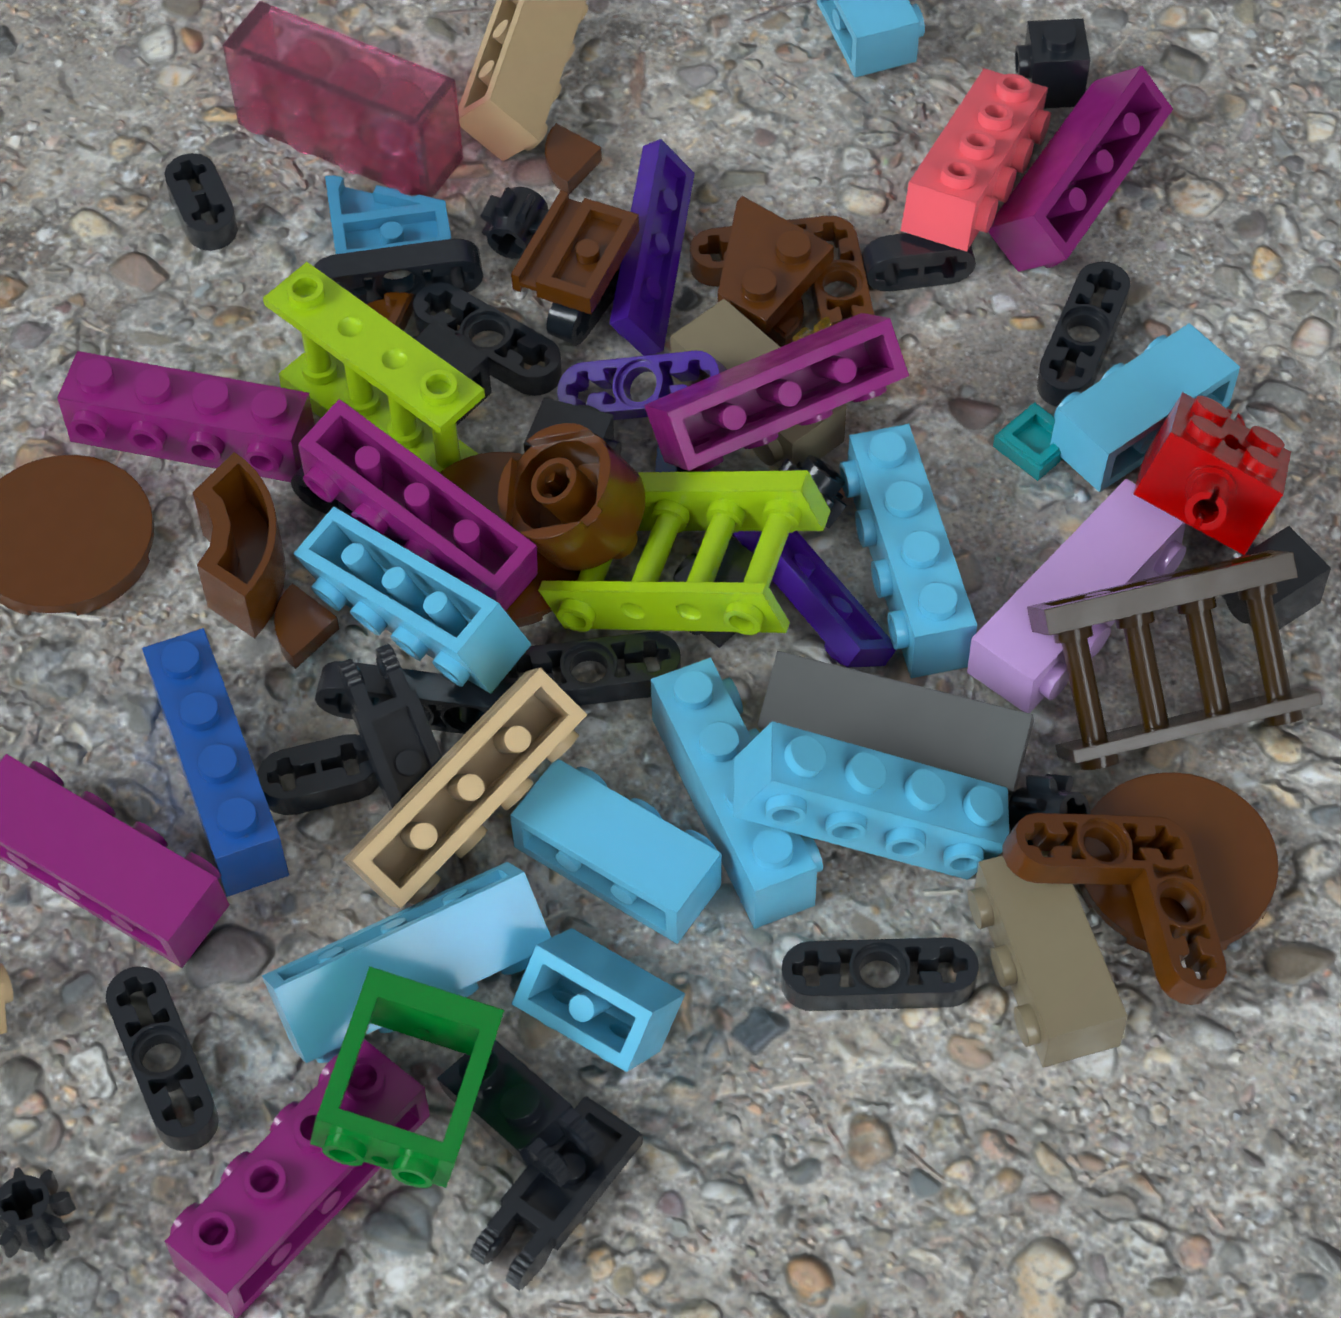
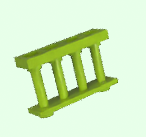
M305 262L263 297L264 305L301 332L304 353L278 373L281 388L308 392L312 412L320 418L340 399L437 472H441L459 460L478 454L458 439L456 422L485 397L484 389L308 262Z
M808 470L638 472L645 489V510L637 531H651L632 580L604 581L613 560L611 559L600 566L581 570L577 581H542L538 590L564 629L586 632L590 629L737 632L744 635L787 633L790 622L769 588L789 533L794 531H824L831 510ZM683 531H706L687 582H658L677 533ZM738 531H762L743 583L714 582L732 534Z

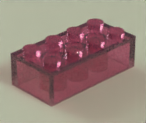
M262 1L258 2L223 44L238 124L254 134H264L290 145L302 154L314 155L338 165L347 173L359 174L388 188L397 189L402 194L409 196L423 195L433 198L463 159L456 84L453 78Z

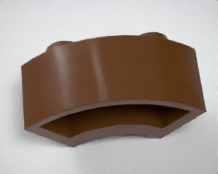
M233 452L192 492L203 536L210 542V546L198 562L197 568L208 608L255 639L272 617L281 598L286 575V561L270 492L257 471L245 459Z

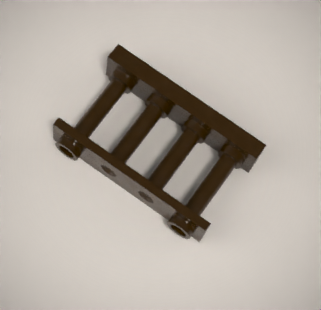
M1268 550L1027 606L1032 632L1053 635L1055 643H1062L1081 739L1056 744L1057 756L1075 764L1080 763L1081 770H1096L1118 764V753L1263 719L1264 726L1285 725L1302 720V709L1323 705L1321 692L1300 687L1290 689L1272 598L1273 594L1278 593L1276 582L1298 577L1293 552ZM1238 591L1239 600H1246L1265 695L1229 703L1211 609L1217 607L1216 596ZM1177 606L1178 614H1185L1204 709L1168 718L1149 624L1155 622L1154 611ZM1115 620L1116 628L1124 629L1143 724L1107 732L1088 638L1093 636L1092 625Z

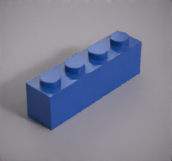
M204 628L143 647L142 650L153 687L213 860L221 874L220 880L226 897L290 876L279 833Z

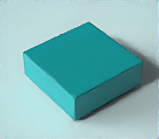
M1036 402L1031 404L994 435L993 447L1037 481L1063 460L1060 457V448L1054 443L1050 445L1055 424L1054 416Z

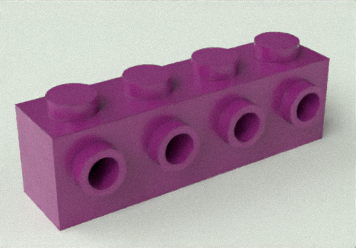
M1143 66L1093 81L1010 194L1007 202L1002 205L995 215L988 233L1018 272L1040 266L1052 268L1068 259L1173 111L1172 106Z
M860 313L644 406L664 462L689 472H701L719 465L724 461V455L738 449H753L776 440L779 437L778 432L794 425L804 426L822 421L833 414L832 409L850 401L862 402L880 396L887 391V385L908 377L909 373L891 319Z
M77 351L57 397L70 442L215 469L235 452L245 459L257 471L260 477L291 482L292 477L302 465L298 443L315 426L308 392Z
M338 399L298 443L304 471L303 480L317 496L327 502H332L336 498L353 511L351 515L354 519L385 535L400 546L495 600L505 611L537 576L536 544L342 400Z
M6 754L0 761V859L183 968L230 905L218 881L221 877L219 871L211 863L195 853L189 852L183 858L167 848V841L148 825L136 821L130 827L115 818V811L95 794L84 791L79 797L63 787V780L42 763L32 761L29 766H26Z
M364 1039L340 1109L414 1133L430 1116L425 1087ZM338 1054L326 1064L319 1076L318 1084L300 1103L293 1101L278 1113L271 1124L270 1133L251 1153L249 1151L242 1152L229 1163L221 1176L220 1185L201 1204L195 1202L179 1214L172 1224L170 1236L165 1240L175 1268L233 1318H239L381 1168L367 1162L360 1166L338 1163L324 1155L322 1148L310 1144L315 1120Z

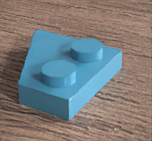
M335 175L325 176L336 254L451 239L445 200L423 195L408 196L402 194L397 189L376 185L373 193L345 187L344 177Z

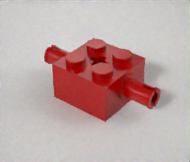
M1182 392L1145 453L1133 494L1245 556L1284 494L1291 451L1284 448L1285 444L1282 439L1268 429L1260 426H1253L1251 429L1245 427V421L1239 413L1234 420L1231 419L1232 409H1226L1217 401L1206 396H1197L1195 399Z

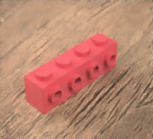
M984 68L909 181L901 231L966 252L979 231L988 233L996 215L998 201L1007 202L1014 186L1016 172L1023 174L1026 171L1033 152L1034 143L1041 145L1045 139L1051 120V112L1043 110L1048 87L1031 83L1021 75L1001 74Z

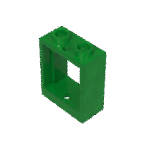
M369 966L315 1120L310 1144L322 1148L324 1155L341 1164L360 1166L367 1162L391 1170V1174L395 1179L409 1186L429 1188L435 1184L447 1188L504 1010ZM370 1023L471 1056L443 1142L340 1109Z

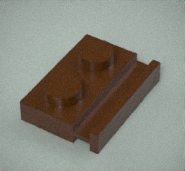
M560 190L511 273L513 290L521 292L524 287L536 291L538 298L592 315L640 230L639 214L588 198L578 202L569 199L568 192Z

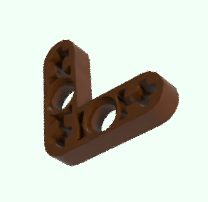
M826 215L788 220L824 241H833L834 246L838 248V260H833L828 268L810 286L819 331L842 322V319L853 317L860 313L874 315L857 232L854 226L848 220L839 216ZM732 226L703 230L691 241L690 271L699 283L711 287H719ZM710 254H719L721 261H712ZM840 281L850 284L855 288V291L849 296L835 297L827 293L824 288L832 282Z
M1035 813L1026 815L1019 820L1006 837L1002 846L1003 858L1009 869L1025 881L1047 884L1131 885L1157 981L1161 989L1173 1000L1186 1005L1200 1004L1224 981L1227 973L1225 957L1192 843L1187 833L1179 824L1159 816ZM1084 838H1096L1103 842L1109 848L1112 861L1104 862L1092 857L1086 850ZM1032 840L1033 845H1028L1027 841ZM1148 843H1152L1153 848H1145ZM1041 851H1050L1046 857L1041 854ZM1162 854H1166L1167 859H1163ZM1168 897L1178 901L1188 915V922H1178L1170 918L1163 911L1160 898ZM1183 960H1185L1187 968H1183L1181 964ZM1195 972H1199L1201 976L1200 979H1197Z

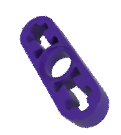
M698 350L580 362L569 367L563 373L558 383L557 395L561 402L573 405H588L601 412L612 414L613 420L648 417L645 404L688 387L684 384L674 385L672 376L680 382L694 381L699 378L700 369L710 375V377L727 369L710 354ZM644 372H653L657 382L654 393L644 401L634 402L630 394L632 382L638 375ZM589 381H591L601 389H613L615 398L607 392L591 393L588 395L586 404L578 398L579 392L588 390Z

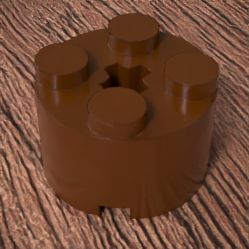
M562 423L552 425L530 437L527 442L531 447L518 461L511 457L504 467L499 481L498 506L504 519L511 527L536 544L537 551L558 568L574 571L587 570L600 566L611 559L618 560L629 555L637 544V530L645 510V489L638 472L600 436L580 424Z

